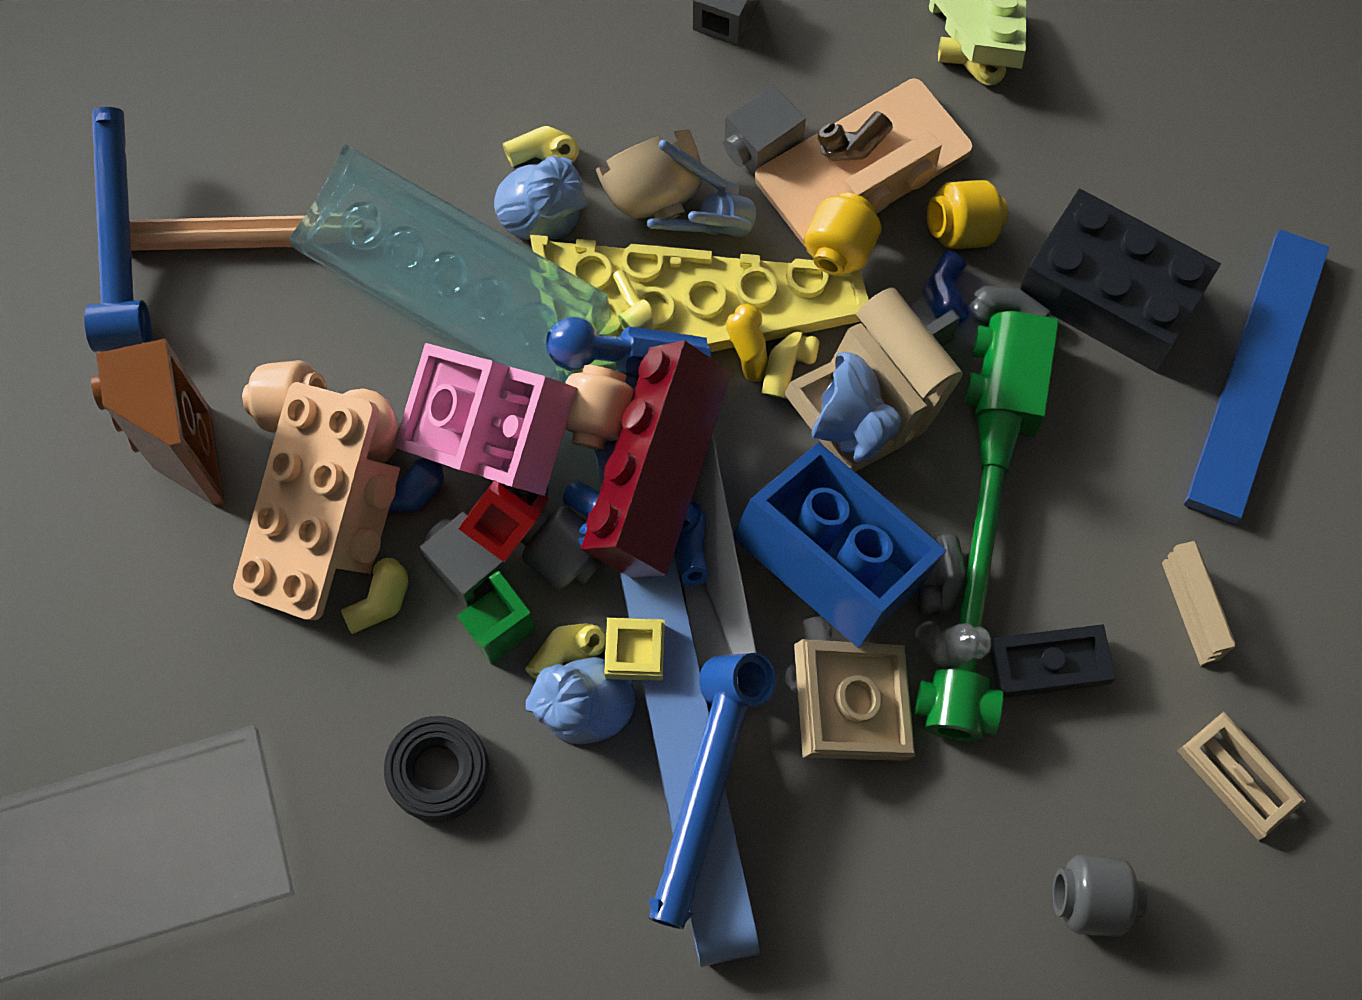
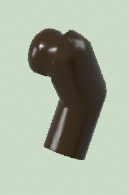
M875 111L856 132H845L840 124L836 126L834 123L826 124L818 133L817 139L820 143V151L825 157L833 161L863 160L892 131L893 124L885 114L879 111Z

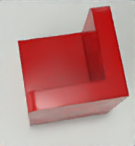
M494 480L458 529L502 562H505L534 525L550 498L546 495L538 494L529 506Z

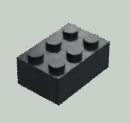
M1079 188L1029 265L1020 290L1051 311L1050 315L1146 368L1157 372L1221 263Z

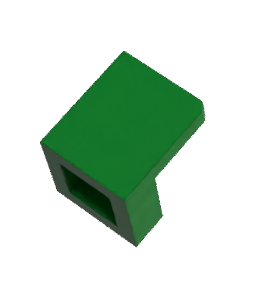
M499 571L489 577L493 590L456 615L460 624L490 664H493L536 632L531 612Z

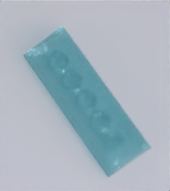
M344 144L317 198L289 237L294 249L473 355L565 383L573 371L557 366L549 357L546 350V338L551 327L565 318L580 317L589 321L598 331V334H600L611 319L607 293L347 144Z

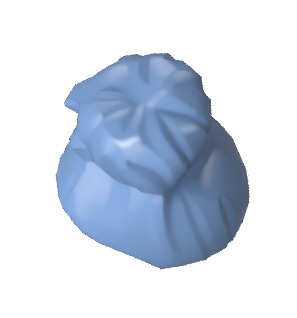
M555 155L549 156L538 165L529 164L517 168L500 183L494 197V208L497 219L509 233L523 240H531L530 235L548 236L549 240L564 238L572 232L580 219V209L588 205V201L584 196V185L581 183L578 171L572 165V160L564 157L559 158Z
M837 353L835 360L836 370L833 372L834 379L822 394V411L813 426L811 435L815 439L838 442L841 451L851 453L855 462L870 461L882 450V447L889 440L893 439L900 432L901 417L894 407L885 404L882 400L881 386L874 371L867 362L854 353Z
M592 657L574 660L564 666L557 664L544 668L537 676L531 693L526 699V711L533 712L539 723L545 724L552 734L570 744L600 742L618 734L631 719L636 705L634 685L632 680L605 679V659Z

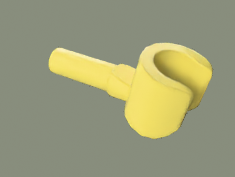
M624 270L615 272L613 277L629 308L618 316L622 328L625 330L627 327H637L654 330L655 322L652 319L650 304L644 299L640 300L639 296L636 295Z

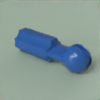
M568 317L559 321L551 327L546 338V350L549 357L557 366L568 371L580 370L584 368V365H589L594 360L615 362L619 372L629 377L639 378V366L648 353L649 348L686 340L711 358V348L707 344L706 337L637 327L625 328L619 337L598 334V331L589 321L580 317Z

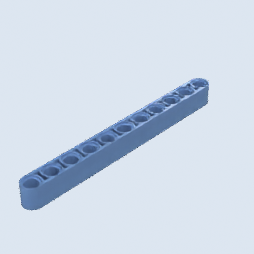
M627 376L625 383L635 391L637 385L636 377ZM606 441L603 451L594 450L601 486L605 478L604 469L606 463L613 454L617 442ZM673 554L667 576L630 578L621 572L619 574L628 618L665 620L663 681H641L672 833L674 834L709 712L706 700L700 690V671L676 560ZM725 788L689 912L694 913L690 920L700 967L759 955L754 919Z

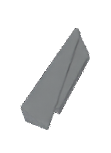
M713 433L691 502L699 504L706 516L703 554L709 576L705 582L695 586L685 585L680 577L700 672L703 665L712 657L756 653Z

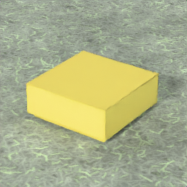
M607 618L605 679L663 681L665 620Z

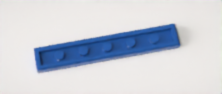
M1281 229L1274 236L1187 492L1184 506L1235 525L1242 518L1330 246Z

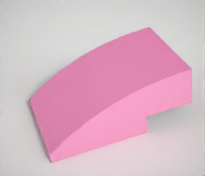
M425 343L394 447L458 470L545 496L577 387L491 360Z

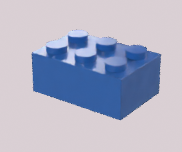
M820 442L750 499L733 534L735 541L858 649L924 585L947 551Z

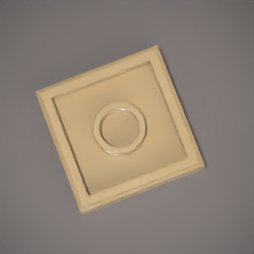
M802 639L794 644L803 758L907 761L915 757L905 645L864 643L858 649L852 642Z

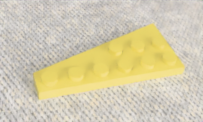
M530 235L550 329L565 318L580 317L589 321L598 331V334L619 337L624 329L619 322L618 316L629 309L613 277L614 273L619 270L626 272L640 300L644 299L650 304L652 319L655 322L654 330L706 337L711 352L734 348L726 331L727 319L729 315L735 314L736 308L742 304H750L761 312L763 321L758 328L763 333L765 341L787 337L791 332L795 331L808 333L861 322L856 314L869 300L860 270L843 272L840 275H831L817 268L813 260L795 259L792 263L761 261L760 255L741 254L739 259L712 256V251L640 244H630L627 248L596 246V240L576 239V244L552 242L549 241L548 236ZM594 360L589 364L618 370L615 362ZM558 366L561 382H566L571 374L583 372V368L568 371Z

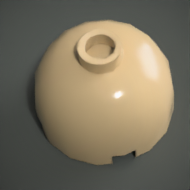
M690 130L674 131L677 142L671 144L701 163L699 152ZM660 136L632 146L606 160L609 169L603 167L596 169L603 189L610 201L626 216L635 219L654 217V219L678 218L685 213L682 204L696 194L701 184L702 178L659 148Z

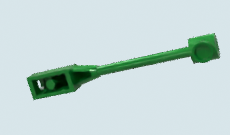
M1006 311L993 315L990 318L989 327L979 325L977 328L972 356L983 358L981 375L970 374L965 405L976 407L975 420L978 422L980 467L983 473L952 669H942L934 672L933 683L921 681L915 715L927 717L926 731L938 737L974 742L982 740L984 734L995 736L998 730L1003 705V691L991 689V681L987 677L975 673L1004 476L1008 472L1013 460L1012 457L1018 435L1035 437L1045 416L1058 326L1057 318Z

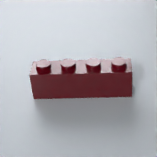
M686 340L651 347L641 361L639 379L631 402L623 413L622 429L614 452L606 463L604 469L605 478L596 505L587 518V531L581 550L630 578L667 576L732 374L731 371Z

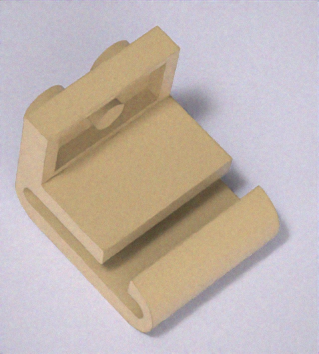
M888 288L868 300L856 314L862 323L848 329L832 361L791 381L784 393L812 430L822 411V394L834 379L833 372L836 370L835 360L837 353H854L867 362L874 371L881 386L882 400L885 404L894 407L900 414L902 423L900 432L893 439L889 440L882 447V450L870 461L855 462L851 453L841 451L838 442L820 440L823 446L854 472L905 446L924 433L963 375L960 368L895 288Z

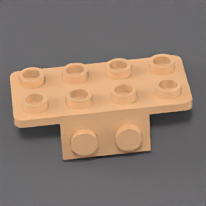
M915 78L909 79L834 123L835 126L837 124L842 125L845 132H856L875 111L885 114L893 124L892 131L867 158L863 160L833 161L821 153L817 133L756 170L755 183L804 246L806 231L819 204L826 198L838 196L841 193L857 194L868 200L874 206L875 214H877L892 202L912 190L921 188L932 178L970 155L972 150L971 140L922 81Z
M295 382L289 387L234 580L233 589L236 595L303 619L318 620L324 612L336 568L371 574L375 558L380 550V539L390 504L395 496V485L400 471L399 467L366 459L379 415V408L375 403Z

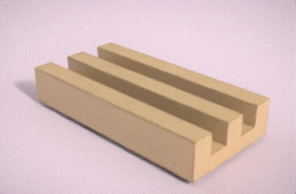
M1194 540L1176 545L1173 548L1174 552L1168 554V559H1164L1162 565L1199 664L1202 666L1220 661L1235 647L1236 642L1198 544Z
M1224 712L1177 751L1258 841L1267 836L1305 802V799ZM1216 733H1219L1283 802L1279 808L1254 782L1250 774L1213 737ZM1201 746L1267 817L1265 820L1200 749Z

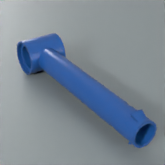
M99 107L92 110L101 303L86 306L84 325L87 341L93 352L109 351L151 342L152 339L148 307L144 300H134L127 158L125 152L124 111L115 107Z
M759 653L715 656L710 658L701 669L699 677L700 690L705 700L712 706L667 854L664 873L659 881L655 898H649L651 911L649 919L656 923L683 930L685 923L694 914L689 912L695 892V884L700 875L748 706L765 704L772 697L776 686V674L773 665L764 655Z

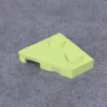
M930 0L929 10L932 13L942 12L946 16L945 30L952 39L961 44V50L970 62L1022 69L1026 52V0Z

